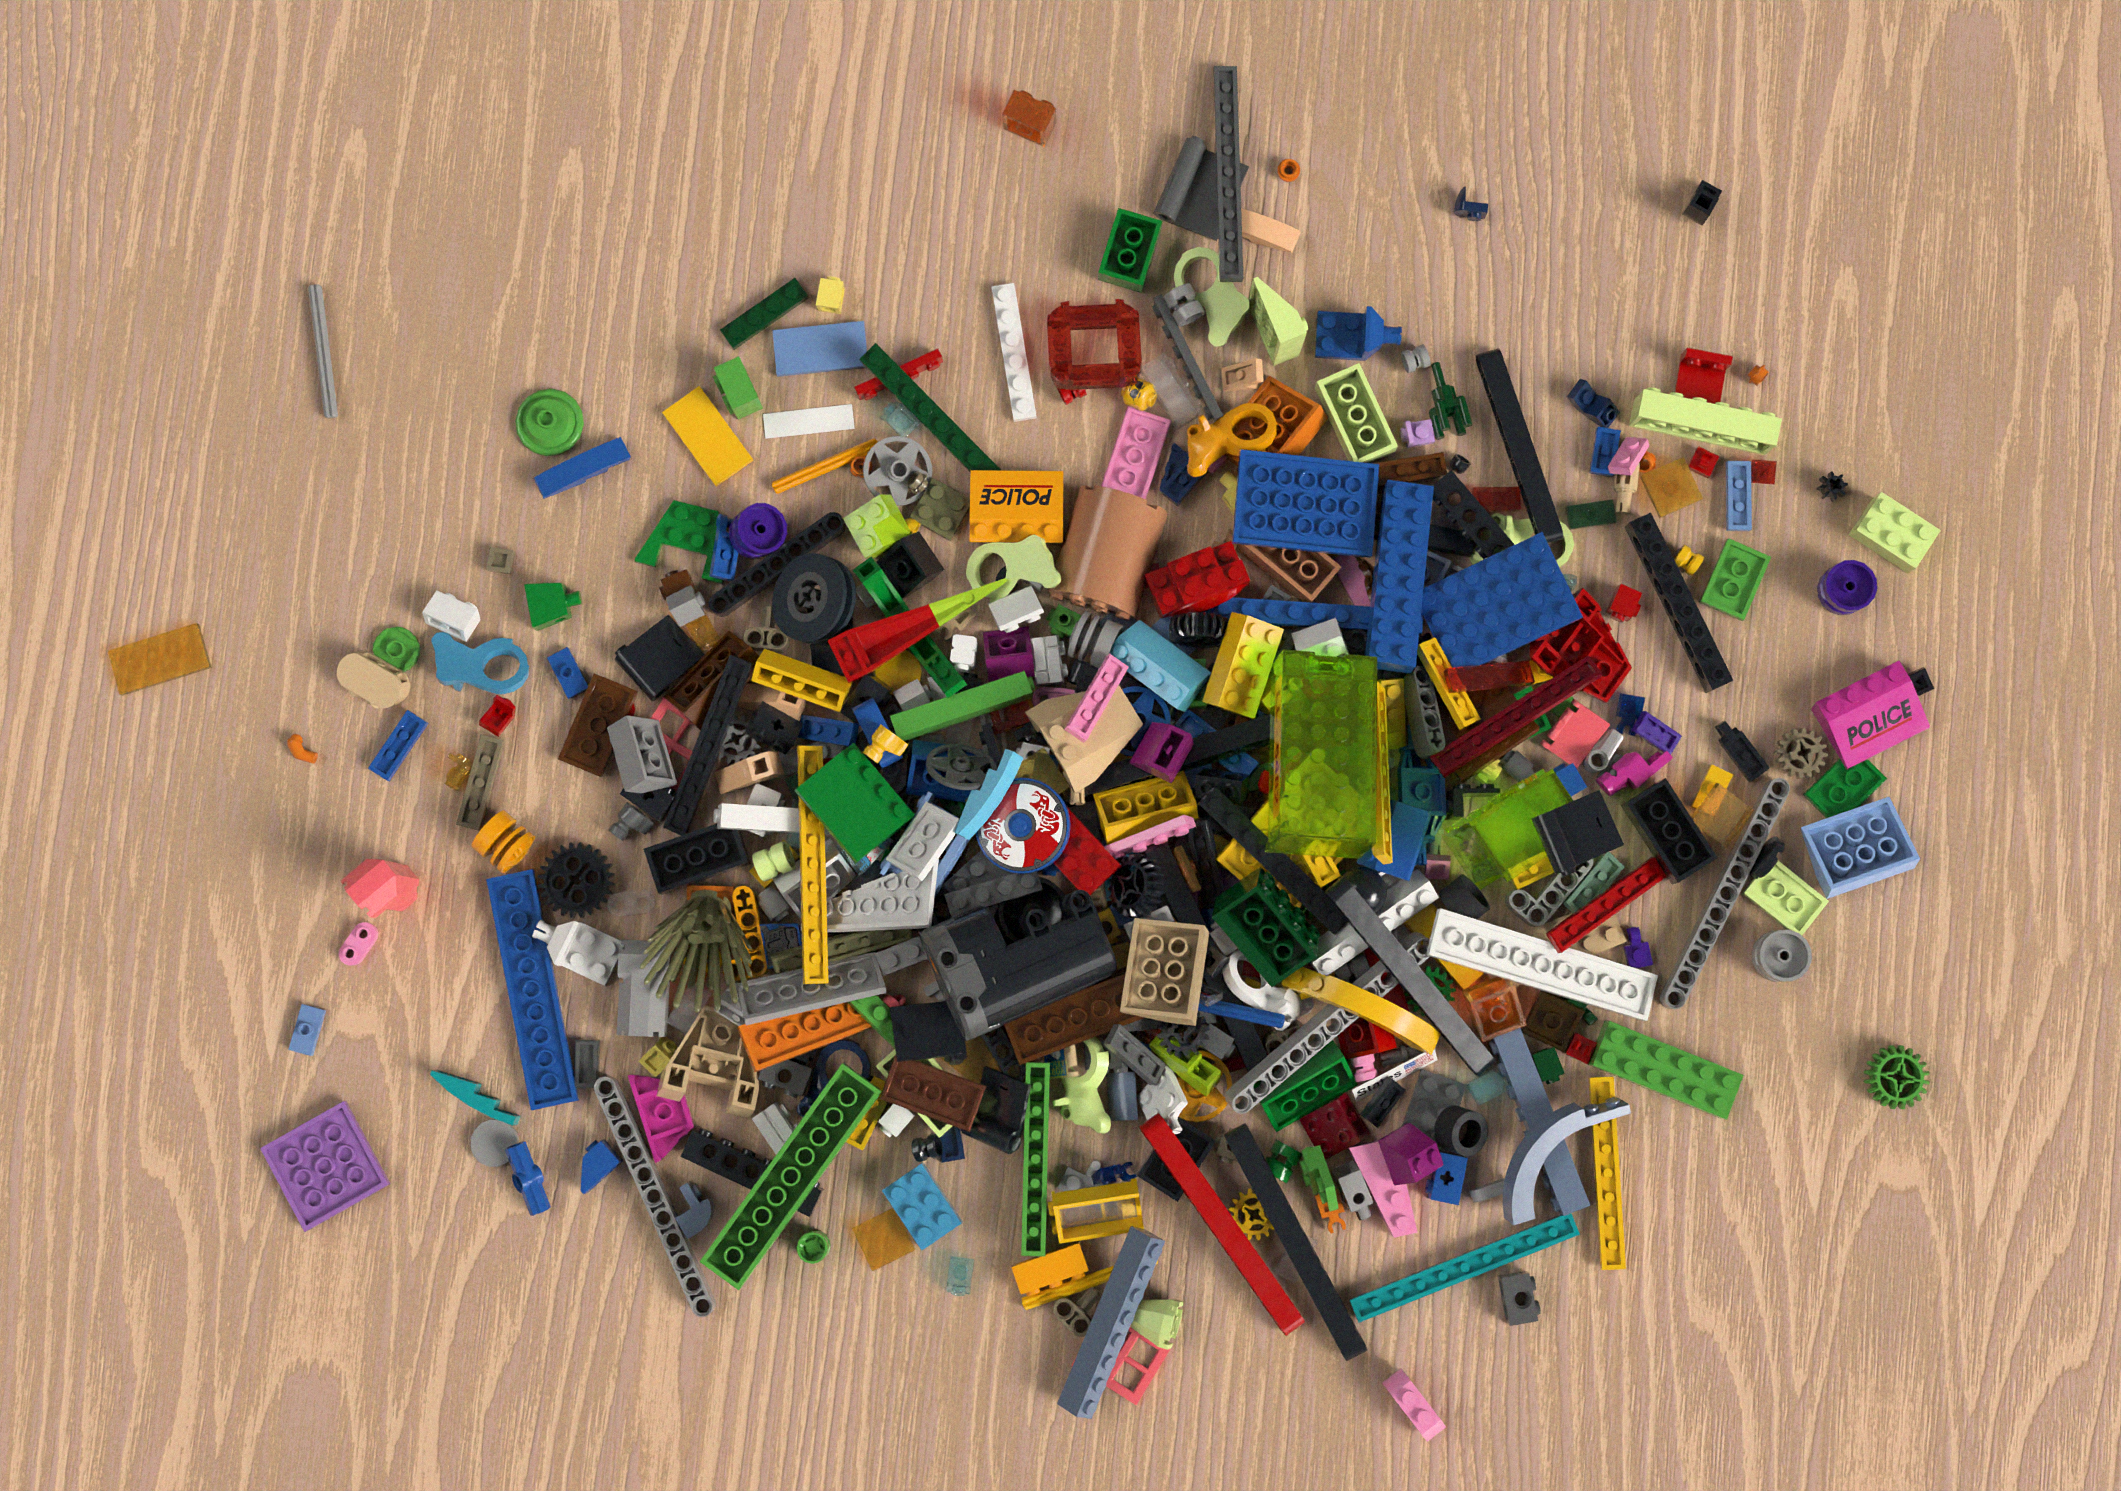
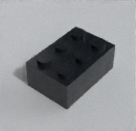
M1178 1117L1177 1120L1182 1131L1175 1134V1136L1199 1168L1216 1140ZM1152 1149L1138 1171L1137 1176L1178 1202L1184 1192L1155 1150Z

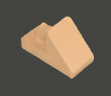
M1254 358L1221 368L1223 391L1258 389V383L1263 382L1262 359Z

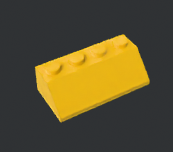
M1184 771L1177 773L1172 784L1157 777L1093 794L1101 830L1107 845L1182 815L1198 818L1197 803Z

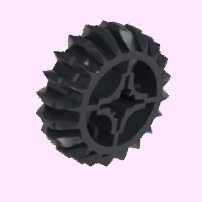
M1181 613L1170 618L1169 639L1175 644L1186 647H1220L1229 620L1214 613Z
M1132 854L1129 857H1122V862H1119L1122 866L1113 873L1112 878L1108 879L1111 882V886L1107 888L1111 892L1109 899L1113 901L1112 907H1115L1118 913L1128 918H1144V916L1151 915V911L1157 910L1156 903L1162 902L1160 896L1165 893L1162 890V886L1166 884L1162 881L1165 874L1160 871L1161 866L1156 863V860L1147 857V855Z

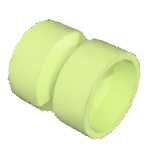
M785 841L771 846L770 851L763 849L752 855L755 869L762 881H768L777 877L778 872L785 874L796 868L793 854Z

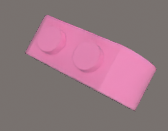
M1401 1368L1382 1383L1427 1442L1446 1427Z

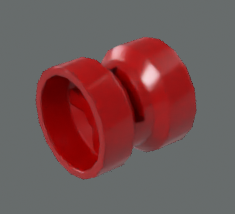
M1077 374L1070 377V380L1067 382L1056 384L1065 405L1072 403L1073 399L1077 397L1082 398L1087 395Z

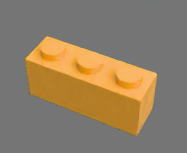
M1080 1242L1047 1252L1045 1256H1036L1013 1264L1011 1267L1020 1294L1026 1293L1027 1297L1040 1293V1288L1049 1285L1050 1289L1063 1284L1062 1280L1071 1277L1072 1281L1083 1278L1086 1276L1085 1272L1089 1271Z

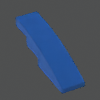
M619 437L570 458L535 476L533 480L543 499L581 485L587 479L607 472L610 467L630 460L631 456L622 438Z

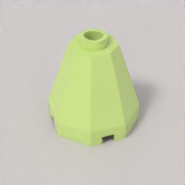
M1177 1299L1141 1300L1130 1327L1156 1346L1167 1350L1171 1349L1173 1343H1170L1169 1340L1170 1338L1175 1339L1177 1336L1183 1312L1178 1307L1183 1306V1301Z

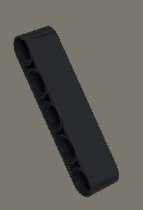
M1075 659L1067 682L1076 685L1077 681L1082 680L1085 675L1095 677L1099 668L1090 665L1088 662ZM1123 676L1119 683L1121 689L1132 686L1150 689L1142 682ZM1129 692L1125 695L1129 702L1133 704L1142 693ZM1154 699L1152 714L1165 718L1162 708ZM1163 699L1168 707L1170 718L1174 720L1178 709Z

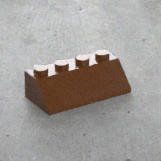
M730 631L664 696L668 702L699 730L703 726L729 656L733 654L754 663L747 682L752 678L756 661L759 658L758 654L748 644Z

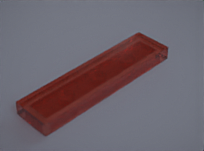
M1529 661L1446 668L1443 671L1449 693L1528 686L1535 683Z

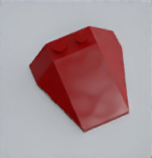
M1580 588L1573 594V597L1583 618L1530 642V658L1546 674L1555 677L1589 655L1602 672V677L1580 691L1606 703L1632 667L1619 642H1615L1610 632L1612 628L1609 623H1605L1600 613L1601 607L1584 588Z

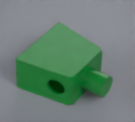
M563 583L524 584L532 628L536 631L572 618L570 607L582 604L580 591L567 593V588Z

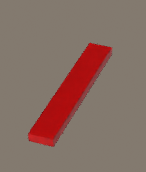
M1651 857L1545 934L1557 953H1562L1667 876L1656 858Z

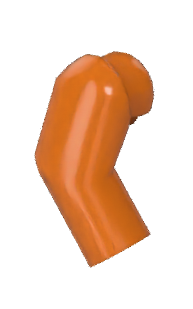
M299 734L291 735L287 741V746L293 757L315 764L318 753L304 749L302 746V736Z

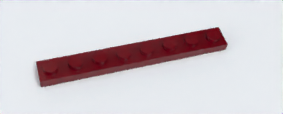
M1589 655L1453 741L1437 754L1430 756V760L1443 778H1445L1602 677V672Z

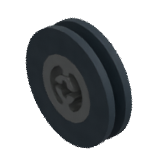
M808 553L792 560L781 572L773 591V615L780 630L794 640L814 645L828 642L827 640L839 635L850 621L855 607L856 588L853 577L843 563L821 554ZM819 585L821 590L816 589L814 587ZM807 608L812 609L813 612L809 613Z

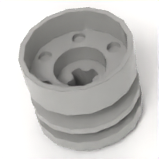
M1085 611L1074 626L1069 640L1067 656L1074 658L1080 649L1078 660L1083 661L1088 653L1092 654L1090 665L1100 668L1104 659L1109 654L1113 643L1121 635L1123 625L1107 620L1104 626L1100 628V616L1096 615L1090 624L1092 613Z

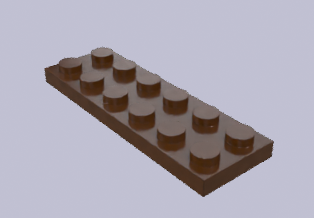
M1126 973L1088 987L1005 1024L1019 1065L1109 1032L1114 1024L1124 1026L1145 1018L1120 1012Z

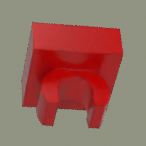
M1698 446L1687 469L1709 478L1719 456Z
M1574 1033L1565 1054L1584 1064H1588L1597 1042Z

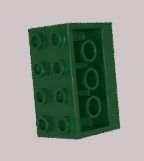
M1261 866L1216 897L1212 918L1271 988L1317 957L1319 931L1313 924L1309 925L1305 920L1302 910L1299 907L1293 906L1286 891L1280 890L1275 884L1273 876L1268 871L1265 872Z

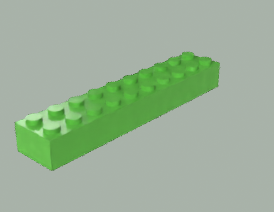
M842 1063L702 1257L700 1263L734 1288L740 1290L883 1090L847 1064Z

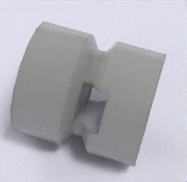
M1190 283L1180 285L1164 296L1169 309L1174 310L1173 317L1179 327L1194 322L1205 314L1200 301L1194 299L1196 293Z

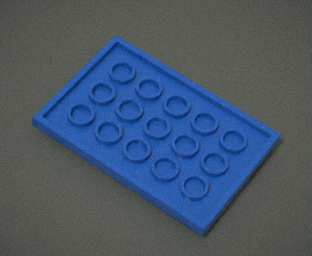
M1241 449L1239 451L1232 544L1371 558L1373 554L1379 464Z
M1543 532L1423 589L1421 611L1433 637L1437 639L1457 677L1583 618Z

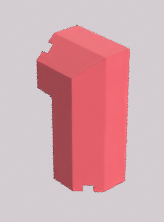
M366 859L345 876L341 883L346 885L344 887L345 891L361 909L367 907L370 911L366 914L371 918H376L385 910L403 911L416 901L419 879L407 865L387 860Z

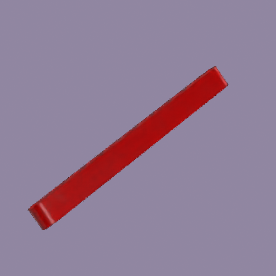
M1157 1113L1140 1125L1139 1129L1282 1333L1287 1336L1305 1323L1297 1308L1163 1117Z

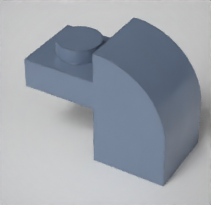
M691 1181L679 1188L691 1209L675 1218L687 1239L706 1228L714 1215L712 1198L709 1197L702 1201L700 1197L703 1194L697 1184L693 1185Z

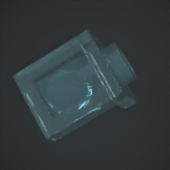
M899 402L889 403L882 412L884 414L880 417L899 436L907 437L920 424L912 413Z
M950 1257L947 1292H951L955 1296H964L971 1293L974 1259Z

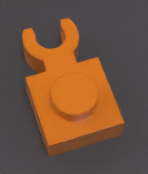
M1335 1188L1339 1207L1337 1210L1329 1211L1327 1203L1322 1204L1319 1194L1314 1195L1321 1218H1329L1327 1229L1331 1234L1334 1233L1332 1225L1335 1222L1341 1224L1342 1230L1346 1229L1344 1220L1338 1215L1345 1212L1338 1188Z

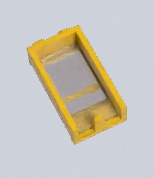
M1130 1179V1182L1057 1193L1051 1191L1052 1201L1048 1202L1050 1216H1055V1220H1051L1053 1235L1058 1234L1059 1244L1125 1234L1129 1232L1131 1226L1144 1229L1137 1179Z

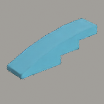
M1005 749L997 771L988 769L980 791L971 790L955 830L956 834L970 840L983 826L1012 784L1023 757L1014 751Z

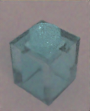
M1489 1070L1465 1083L1477 1105H1482L1505 1092L1502 1087L1505 1085V1082L1499 1072L1495 1074L1494 1070Z

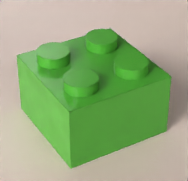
M739 356L714 367L717 375H714L713 379L721 395L726 394L722 399L730 415L735 413L739 420L763 409Z

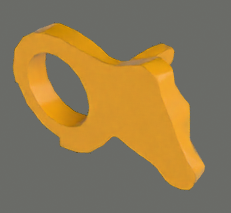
M1245 403L1230 410L1212 424L1208 423L1204 415L1199 416V424H1194L1187 428L1189 454L1187 472L1193 477L1202 476L1206 473L1208 467L1225 453L1239 456L1241 449L1266 452L1265 449L1272 444L1277 435L1276 425L1278 424L1273 412L1266 406L1258 403ZM1247 417L1260 418L1268 425L1265 433L1253 440L1240 439L1232 431L1237 422Z

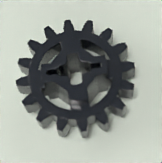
M1199 1011L1197 1013L1196 1026L1164 1022V1025L1157 1026L1162 1031L1157 1037L1159 1040H1164L1160 1045L1163 1049L1167 1048L1166 1052L1169 1055L1175 1052V1056L1180 1059L1182 1054L1189 1059L1190 1052L1198 1055V1047L1205 1049L1206 1046L1202 1042L1203 1040H1209V1036L1205 1032L1210 1030V1028L1204 1024L1207 1021L1204 1016L1199 1017ZM1184 1026L1187 1031L1184 1032V1036L1182 1037L1180 1034L1183 1033ZM1170 1041H1178L1180 1047L1173 1045Z

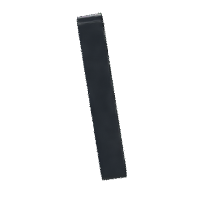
M836 512L826 514L713 594L709 599L711 611L719 617L728 616L776 582L781 572L792 560L804 554L816 553L842 535L845 531V522L842 516ZM831 520H839L840 526L837 529H830L828 524ZM813 533H820L821 539L817 543H812L809 541L810 536ZM793 547H802V553L799 556H792L791 549ZM775 560H782L783 566L779 570L772 569V563ZM755 574H764V580L761 583H754L753 577ZM737 587H745L743 596H734V590ZM725 600L726 607L723 610H716L715 604L717 601Z

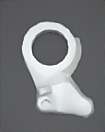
M1239 949L1226 956L1229 960L1222 968V972L1229 989L1240 1000L1256 1009L1284 1014L1283 1028L1274 1027L1276 1030H1285L1299 1017L1307 1015L1313 1009L1314 1003L1311 998L1301 1000L1299 994L1289 988L1275 986L1271 988L1261 975L1260 989L1248 986L1242 981L1237 970V961H1248V959Z

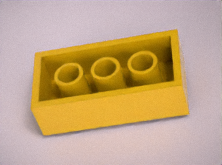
M1231 612L1202 702L1255 719L1284 629L1248 615Z

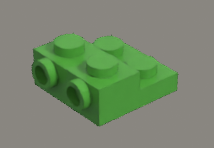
M1320 1145L1304 1148L1301 1151L1303 1160L1299 1162L1306 1187L1311 1186L1313 1194L1319 1193L1322 1204L1327 1203L1329 1211L1339 1209L1335 1186Z

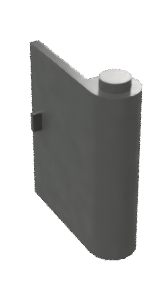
M1192 136L1191 138H1186L1153 214L1163 221L1217 241L1216 153L1207 150L1204 140ZM1240 163L1241 185L1249 169V166Z

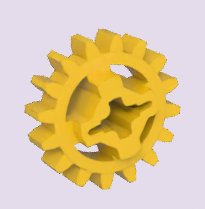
M1247 1188L1246 1195L1241 1191L1238 1192L1240 1199L1232 1198L1235 1206L1228 1207V1210L1233 1212L1231 1216L1243 1233H1247L1248 1240H1251L1252 1235H1255L1257 1240H1260V1234L1262 1233L1268 1237L1269 1232L1267 1230L1269 1228L1275 1229L1270 1220L1264 1216L1263 1207L1259 1200L1252 1204L1244 1202L1250 1198H1257L1256 1194L1252 1193L1250 1188ZM1246 1207L1253 1211L1258 1208L1257 1213L1263 1220L1255 1217L1250 1220V1214L1244 1208ZM1239 1209L1244 1214V1220L1242 1221V1224L1238 1219ZM1252 1225H1263L1260 1229L1250 1230Z

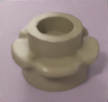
M919 471L911 475L907 486L912 489V493L922 492L928 484L926 480L927 475Z

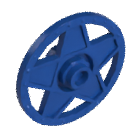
M1138 686L1122 689L1124 694L1129 692L1142 693L1133 704L1131 703L1143 723L1142 727L1130 740L1134 751L1123 748L1119 752L1133 757L1152 722L1171 724L1170 713L1163 699L1154 691ZM1154 699L1162 708L1165 720L1151 714Z

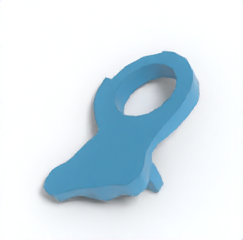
M444 632L436 633L431 639L435 650L436 677L439 683L444 686L453 685L456 691L461 692L463 684L468 683L487 692L507 694L522 687L528 678L529 665L527 656L520 647L513 644V639H492L475 649H471L453 640L450 634ZM500 655H509L516 658L520 663L519 670L510 679L496 681L485 675V665L492 658Z

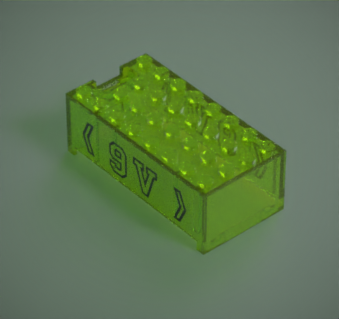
M1543 768L1510 786L1503 793L1469 813L1468 816L1445 829L1446 834L1442 838L1469 879L1482 890L1500 877H1503L1506 882L1510 881L1547 857L1531 819L1574 800L1554 770L1551 769L1546 772Z

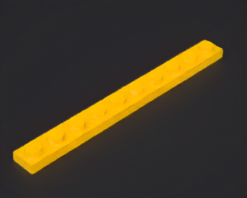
M823 746L797 747L798 787L823 767ZM799 797L803 984H827L828 944L825 827Z

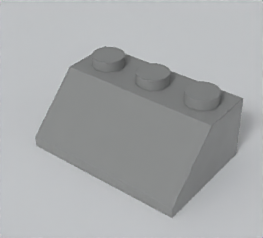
M625 716L607 727L625 792L645 793L677 784L659 720Z

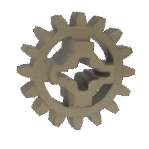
M1795 728L1790 730V734L1785 733L1782 735L1785 741H1777L1781 748L1774 750V753L1780 754V758L1775 761L1776 763L1782 762L1781 771L1789 770L1787 776L1790 777L1796 773L1797 779H1801L1803 774L1806 778L1812 777V772L1814 774L1820 772L1818 766L1823 767L1826 765L1822 758L1828 757V754L1824 753L1822 749L1826 748L1827 745L1819 743L1822 736L1815 738L1814 730L1806 733V728H1801L1798 733ZM1804 739L1808 740L1812 746L1806 743ZM1789 743H1790L1791 748H1790L1789 752L1787 753V747H1788V745H1789ZM1804 751L1805 755L1798 756L1797 752ZM1816 753L1815 760L1812 764L1811 759L1813 755ZM1790 761L1797 764L1798 768L1793 766Z

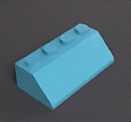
M1141 620L1119 635L1109 652L1129 666L1127 669L1128 673L1173 707L1186 712L1211 676L1210 671Z

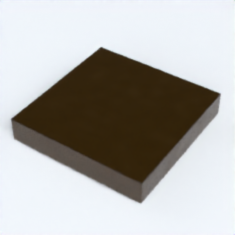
M1540 990L1521 1027V1031L1564 1052L1585 1009L1549 992Z

